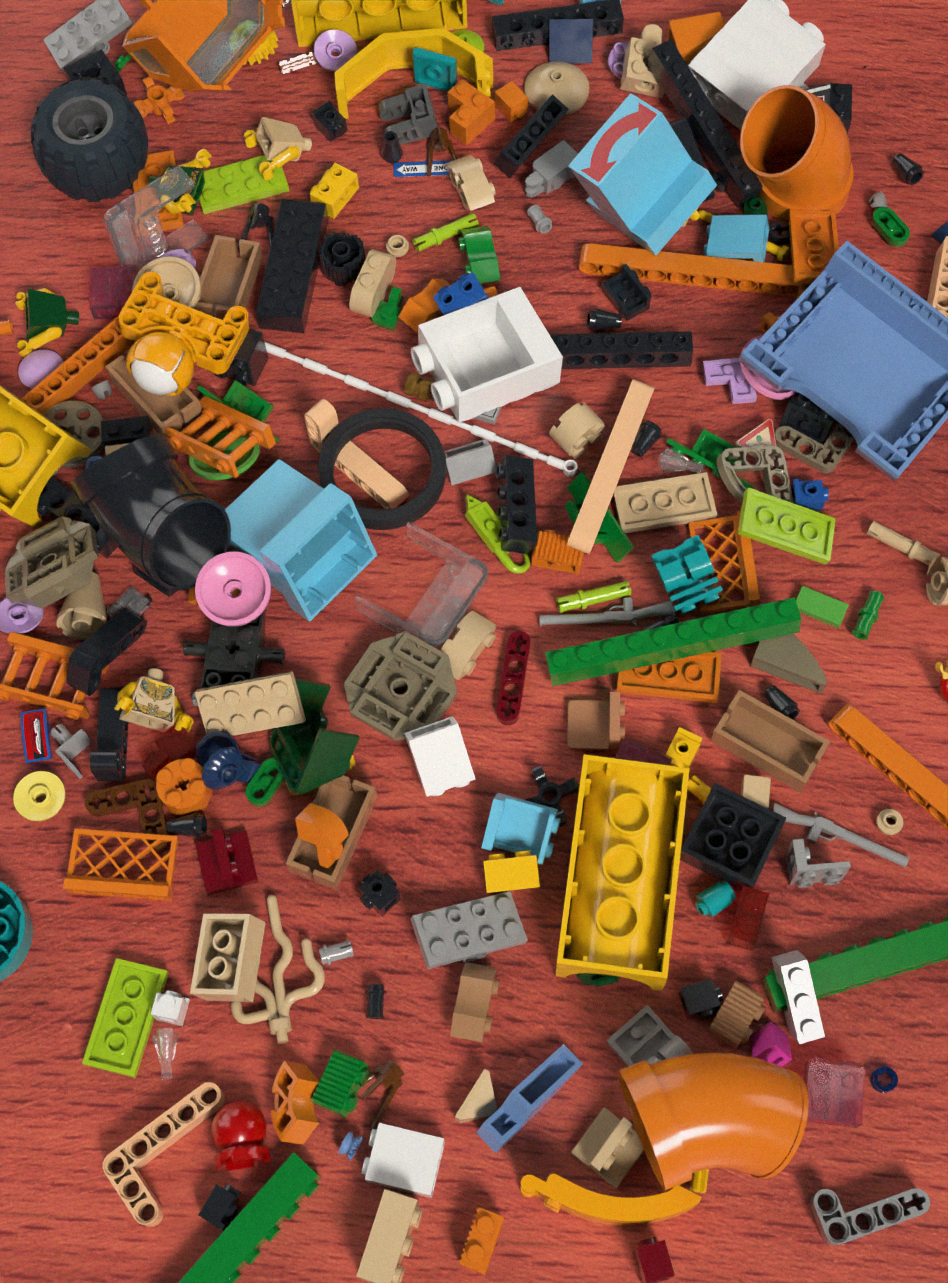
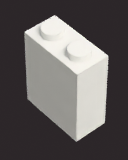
M453 716L404 733L422 789L427 797L430 795L439 796L447 789L464 787L470 781L475 780L459 725Z
M379 1123L377 1130L372 1129L369 1146L373 1148L370 1158L365 1157L362 1174L366 1175L365 1180L368 1183L432 1198L445 1140L444 1138Z

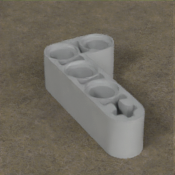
M915 1188L844 1213L836 1193L829 1189H821L812 1195L809 1206L823 1241L830 1246H838L926 1213L930 1208V1199L925 1191ZM819 1196H825L829 1199L831 1203L829 1211H823L819 1208L817 1202ZM912 1199L919 1200V1205L903 1210L902 1204ZM884 1205H889L894 1210L893 1220L884 1218L882 1214V1207ZM858 1214L864 1215L867 1218L868 1227L866 1230L857 1227L855 1219ZM831 1224H836L841 1228L842 1236L839 1240L830 1236L829 1226Z

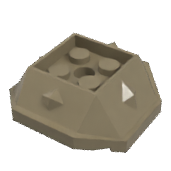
M61 516L21 538L16 546L17 551L10 558L5 569L6 597L11 604L20 602L44 608L89 584L94 560L99 557L96 533L92 526L88 523L72 521L70 518Z
M406 631L396 634L394 637L371 643L344 682L351 716L393 741L406 740L404 733L442 720L457 697L449 655ZM398 688L407 689V692L402 695L395 693Z

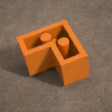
M461 79L447 92L448 110L453 112L449 117L450 135L467 146L495 120V101Z

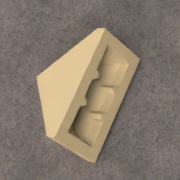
M483 1070L455 1115V1120L459 1123L490 1117L497 1111L490 1072L488 1070Z

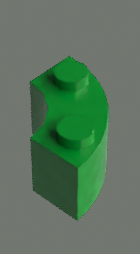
M488 225L461 230L462 237L458 238L460 251H465L468 264L465 265V273L470 274L474 272L480 284L500 281L498 259Z

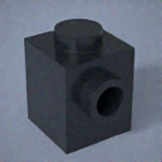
M712 979L683 987L679 991V997L687 1019L700 1016L701 1020L716 1015L715 1011L721 1006L720 1002L723 1001L721 990L718 985L714 986Z

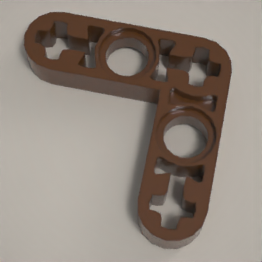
M143 779L93 791L85 799L86 809L91 815L96 817L138 808L144 834H154L152 829L157 828L159 835H169L164 806L158 796L154 780ZM146 787L154 790L150 793L153 803H148V799L144 794ZM128 792L130 798L126 803L119 804L116 802V797L119 793ZM109 795H110V800H111L113 806H110L109 803L106 802V801H109V799H108V797H107V796H109ZM96 799H100L101 802H104L100 804L99 809H96L94 806H92L95 804ZM158 810L159 817L156 821L149 822L146 820L148 811ZM161 842L153 849L156 853H160L168 848L169 842Z

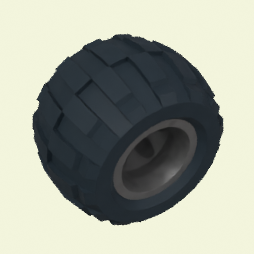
M95 79L70 81L68 84L61 87L58 86L50 91V94L45 99H42L36 107L37 111L35 116H33L31 124L33 154L43 175L55 188L75 200L85 199L88 202H100L103 199L118 197L126 189H131L133 182L138 179V173L145 168L148 156V135L144 120L135 104L128 99L121 89L113 84L106 85L103 81Z

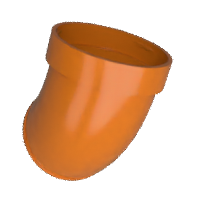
M794 85L777 86L761 95L748 111L740 135V147L744 161L756 174L763 186L757 197L766 203L767 212L781 221L788 220L790 210L835 211V214H838L847 202L854 175L849 138L839 116L822 99ZM793 149L807 150L804 156L790 169L776 174L767 173L765 163L774 155Z
M697 1053L667 1058L649 1065L643 1060L617 1071L622 1093L633 1124L653 1172L664 1191L692 1180V1173L713 1168L732 1169L750 1174L758 1179H770L779 1174L789 1164L802 1140L808 1117L806 1085L798 1073L784 1069L774 1063L732 1053Z

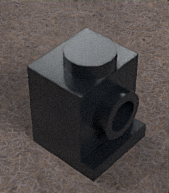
M330 100L312 111L314 126L330 142L348 131L346 119L333 107Z
M216 1184L198 1216L224 1231L228 1227L225 1225L227 1219L231 1221L239 1209L237 1202L240 1191L228 1184L224 1188Z

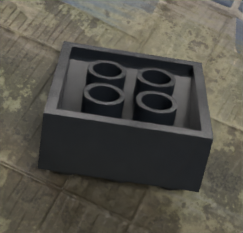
M714 783L681 849L680 860L721 881H726L729 885L750 895L787 818Z

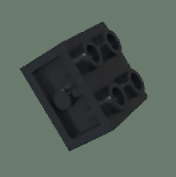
M798 392L789 401L779 426H789L823 445L835 419Z

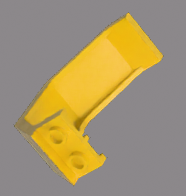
M444 28L382 33L335 72L339 113L345 119H348V102L386 71L414 68L412 53L415 47L456 58L457 73L473 82L476 89L488 97H491L490 88H493V58Z

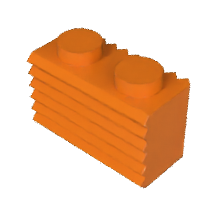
M552 530L538 531L537 544L532 555V566L580 575L585 552L567 546L570 535L562 536Z
M478 1208L476 1209L477 1214L474 1215L475 1219L472 1220L473 1225L470 1226L471 1231L468 1232V1242L464 1243L466 1247L463 1248L462 1259L458 1261L461 1267L485 1275L504 1222V1217Z

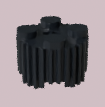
M334 231L333 234L329 233L328 237H324L325 240L322 242L319 250L322 273H324L325 277L327 276L328 280L331 279V282H334L336 286H345L348 282L352 283V280L356 281L366 260L363 241H361V238H358L357 234H351L350 236L349 233L347 235L345 233L340 235V233H335Z

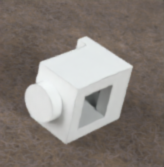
M166 991L163 994L157 993L151 1015L158 1021L183 1026L190 999L181 997V994L173 991Z

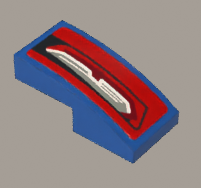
M47 708L21 712V731L26 763L52 759L53 754L49 737L51 731Z

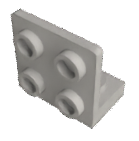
M803 839L792 840L785 853L789 885L797 884L799 888L811 887L813 883L823 882L826 886L839 884L851 868L849 861L807 865V863H810V851L808 847L804 846Z

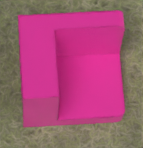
M772 1022L751 1034L750 1041L753 1057L781 1067L792 1060L788 1036Z

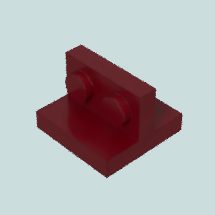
M222 828L212 831V840L196 844L207 895L259 882L247 831L226 836Z

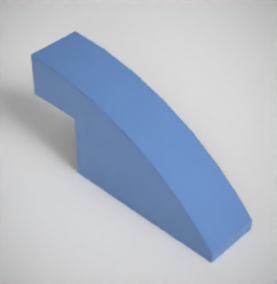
M563 1044L511 1091L502 1106L481 1125L477 1134L497 1153L546 1105L583 1063Z

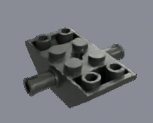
M266 608L255 620L241 626H224L212 621L207 642L184 641V645H186L183 646L184 656L205 657L200 689L259 678L262 662L284 664L285 648L264 647Z

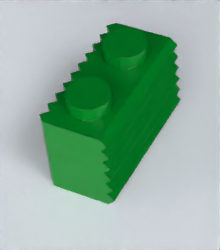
M334 1050L311 1101L320 1108L347 1118L348 1113H352L357 1106L358 1097L356 1095L360 1086L364 1087L369 1079V1066L362 1060Z

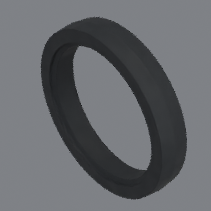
M379 408L366 410L345 419L333 429L325 440L319 456V482L323 489L330 483L337 487L334 480L336 459L343 447L362 433L376 429H393L414 437L424 446L432 463L430 478L421 493L410 502L393 509L376 510L355 504L360 518L367 529L390 530L404 527L427 514L441 496L447 472L445 453L436 433L420 418L396 409Z

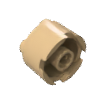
M582 402V405L577 403L559 418L561 423L558 428L553 425L549 435L569 456L576 459L584 452V446L589 442L593 445L602 437L600 431L605 425L585 402Z

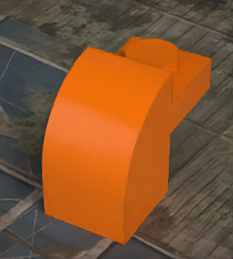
M310 803L295 818L298 838L315 844L319 865L329 868L340 858L343 852L342 842L349 834L345 824L335 813L327 808Z

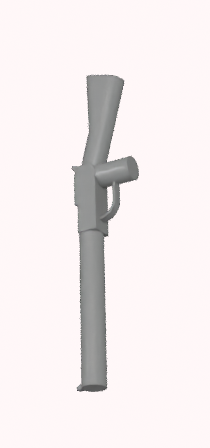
M626 597L623 598V605L613 606L604 613L539 615L540 627L542 625L633 623L637 625L636 620L647 617L675 616L671 601L633 611V599ZM614 608H623V611H611V610L614 609Z
M775 802L773 804L772 811L786 817L785 822L811 827L806 838L810 843L816 844L818 837L826 841H832L835 838L843 839L900 866L906 867L910 855L906 857L833 824L834 822L818 816L817 812L812 817L798 814ZM822 831L828 835L833 836L834 838L828 839L826 837L821 836L820 833Z

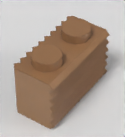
M735 981L708 1032L734 1048H737L740 1042L746 1044L753 1031L748 1028L753 1019L758 1021L766 1008L762 1005L765 997Z

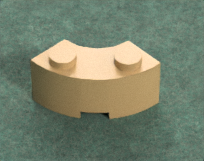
M468 155L446 163L452 185L459 193L464 209L472 211L495 202L493 197L496 195L492 182L488 183L479 158L475 159L472 155Z
M474 611L469 612L459 622L454 637L451 640L447 639L440 650L449 655L453 676L457 680L466 674L469 676L476 666L475 660L486 647L489 648L496 637L493 633L497 625Z

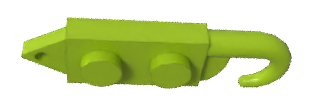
M467 495L465 497L467 512L464 516L490 551L496 554L504 567L510 572L517 574L526 572L531 564L528 554H523L525 560L523 565L518 566L514 564L508 556L510 552L502 551L501 541L498 540L501 524L496 514L486 501L482 503Z

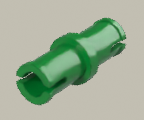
M878 591L869 592L864 607L858 613L859 620L852 633L857 639L866 640L873 623L877 622L879 617L878 611L884 600L882 593Z

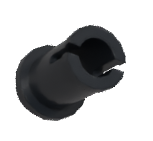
M370 984L368 985V990H365V993L368 994L366 1018L383 1019L384 995L387 994V991L384 990V985Z

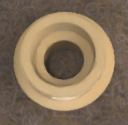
M394 235L388 240L386 249L390 255L401 257L408 252L409 243L403 236Z
M885 809L877 816V827L884 834L895 835L903 827V818L896 810ZM886 818H892L895 824H888Z

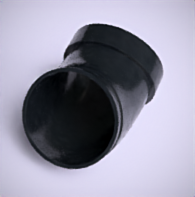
M157 433L129 443L98 460L75 477L71 482V487L83 508H90L106 534L136 567L167 589L186 590L195 587L200 570L210 559L227 552L231 538V524L224 508L201 493L185 476L176 462L179 456L165 433Z

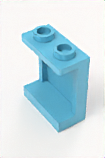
M767 215L712 216L711 225L707 226L708 244H704V256L753 258L754 261L765 262L769 236Z
M497 793L493 799L481 848L492 851L493 847L514 853L531 850V856L537 855V863L543 865L545 859H550L554 843H551L550 839L552 833L557 834L560 818H556L558 809Z

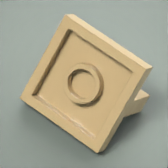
M604 1107L571 1154L616 1189L644 1149L637 1132L631 1128L633 1124L624 1117L620 1120Z

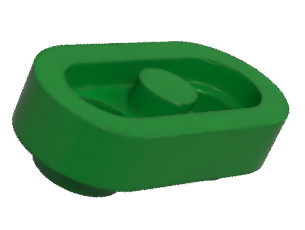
M880 207L874 211L872 225L881 236L892 246L901 247L905 245L909 239L910 230L898 215L888 207Z
M274 758L267 759L262 763L246 787V797L253 806L262 807L267 805L285 780ZM273 770L278 771L275 777L269 776ZM259 791L264 792L261 798L255 797Z

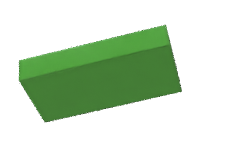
M802 586L796 599L799 613L838 629L849 604L805 586Z

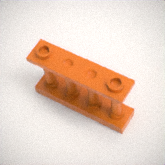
M207 396L199 400L202 407V415L185 429L179 432L171 427L165 428L166 434L176 451L179 450L234 478L239 476L235 462L252 447L261 445L270 449L276 444L270 425ZM207 422L214 423L199 438L193 439L190 437ZM223 429L231 431L213 447L206 445ZM239 437L247 439L229 455L222 452Z
M10 632L7 642L13 649L14 654L0 684V699L8 701L10 698L62 712L65 716L78 720L79 717L88 719L89 713L82 706L86 694L76 690L72 702L58 699L67 678L69 658L75 648ZM27 654L36 656L37 661L25 690L11 687L23 657L27 656ZM50 660L57 661L60 664V668L49 695L44 696L35 693L46 663L50 662ZM109 665L102 670V674H106Z

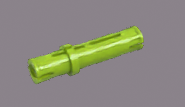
M470 213L438 229L432 228L427 234L413 238V245L420 242L423 243L414 248L419 253L430 246L441 245L442 241L460 234L461 230L478 227V220L469 223L470 220L477 218L476 215Z
M626 580L584 592L583 590H578L576 594L557 597L556 605L559 606L557 609L559 613L576 608L582 610L586 609L588 605L630 596L631 588L627 587L630 584Z

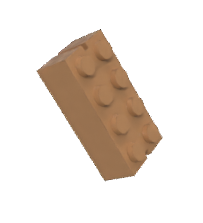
M215 235L200 277L201 295L194 309L221 320L224 319L228 310L233 306H242L246 309L262 262L260 242L240 239L239 249L241 258H238L236 238Z
M123 355L105 366L111 383L141 416L149 417L152 428L157 433L166 434L165 428L167 427L181 432L183 430L182 426L185 425L187 427L202 415L200 401L188 388L179 395L173 396L155 395L142 389L129 373L126 367V359Z
M741 690L737 692L727 712L724 713L714 729L711 742L800 793L830 743L826 738Z
M344 775L320 786L312 804L329 809L345 824L349 835L342 842L343 852L339 859L329 868L319 865L316 845L300 840L297 837L286 861L288 871L308 880L314 877L316 883L338 890L378 798L376 787L355 779L351 786L350 778Z

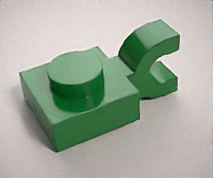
M393 286L388 303L380 302L372 318L374 325L394 332L400 319L398 316L402 311V308L398 307L403 300V296H401L402 289Z

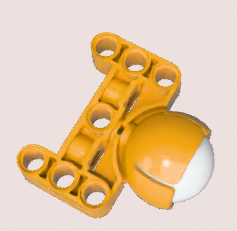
M151 271L141 276L118 317L122 335L127 339L136 341L127 355L126 367L137 384L145 391L155 395H179L192 380L195 362H197V366L214 374H223L228 370L249 332V315L244 307L233 306L228 310L224 319L221 320L163 297L164 293L160 275Z

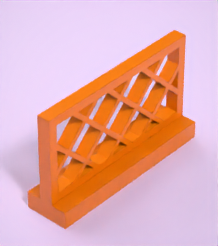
M737 511L735 516L689 522L691 537L696 536L695 529L706 528L711 531L704 541L700 540L705 548L714 553L710 558L711 563L717 557L728 563L721 572L714 568V574L717 575L719 581L723 579L731 585L724 594L718 593L720 599L716 604L705 606L704 600L700 601L701 614L760 605L751 539L738 535L741 511ZM734 524V530L728 537L718 531L723 525ZM714 535L724 540L718 550L708 544ZM728 544L737 549V553L732 559L721 553ZM731 566L741 572L735 581L725 576V573ZM736 588L744 593V600L734 602L728 596Z
M74 828L67 878H64L63 889L69 894L172 901L174 892L172 885L179 837ZM80 836H91L96 842L86 852H83L79 847ZM110 838H117L122 845L109 854L102 844ZM135 840H143L148 847L135 857L128 846ZM161 842H171L170 852L161 859L153 848ZM100 847L107 857L94 866L87 856ZM126 849L133 859L120 868L113 858ZM152 851L159 861L146 870L139 860ZM85 859L92 869L84 876L75 875L76 865ZM169 859V863L167 866L164 862H166ZM111 861L118 871L110 878H105L98 870ZM137 863L144 873L136 880H131L124 872ZM163 865L167 870L166 882L155 881L150 874ZM94 873H96L99 877H91V876H92ZM122 875L125 879H118V877ZM148 877L151 881H145L143 879Z

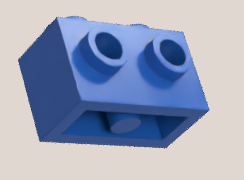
M474 272L462 275L456 283L441 288L433 296L443 315L489 299Z

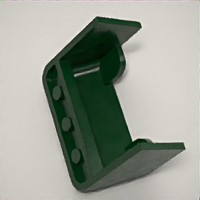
M295 678L306 720L300 724L273 728L269 736V748L292 793L305 794L342 777L349 770L350 760L360 737L356 734L326 729L328 720L322 708L331 688L329 684Z

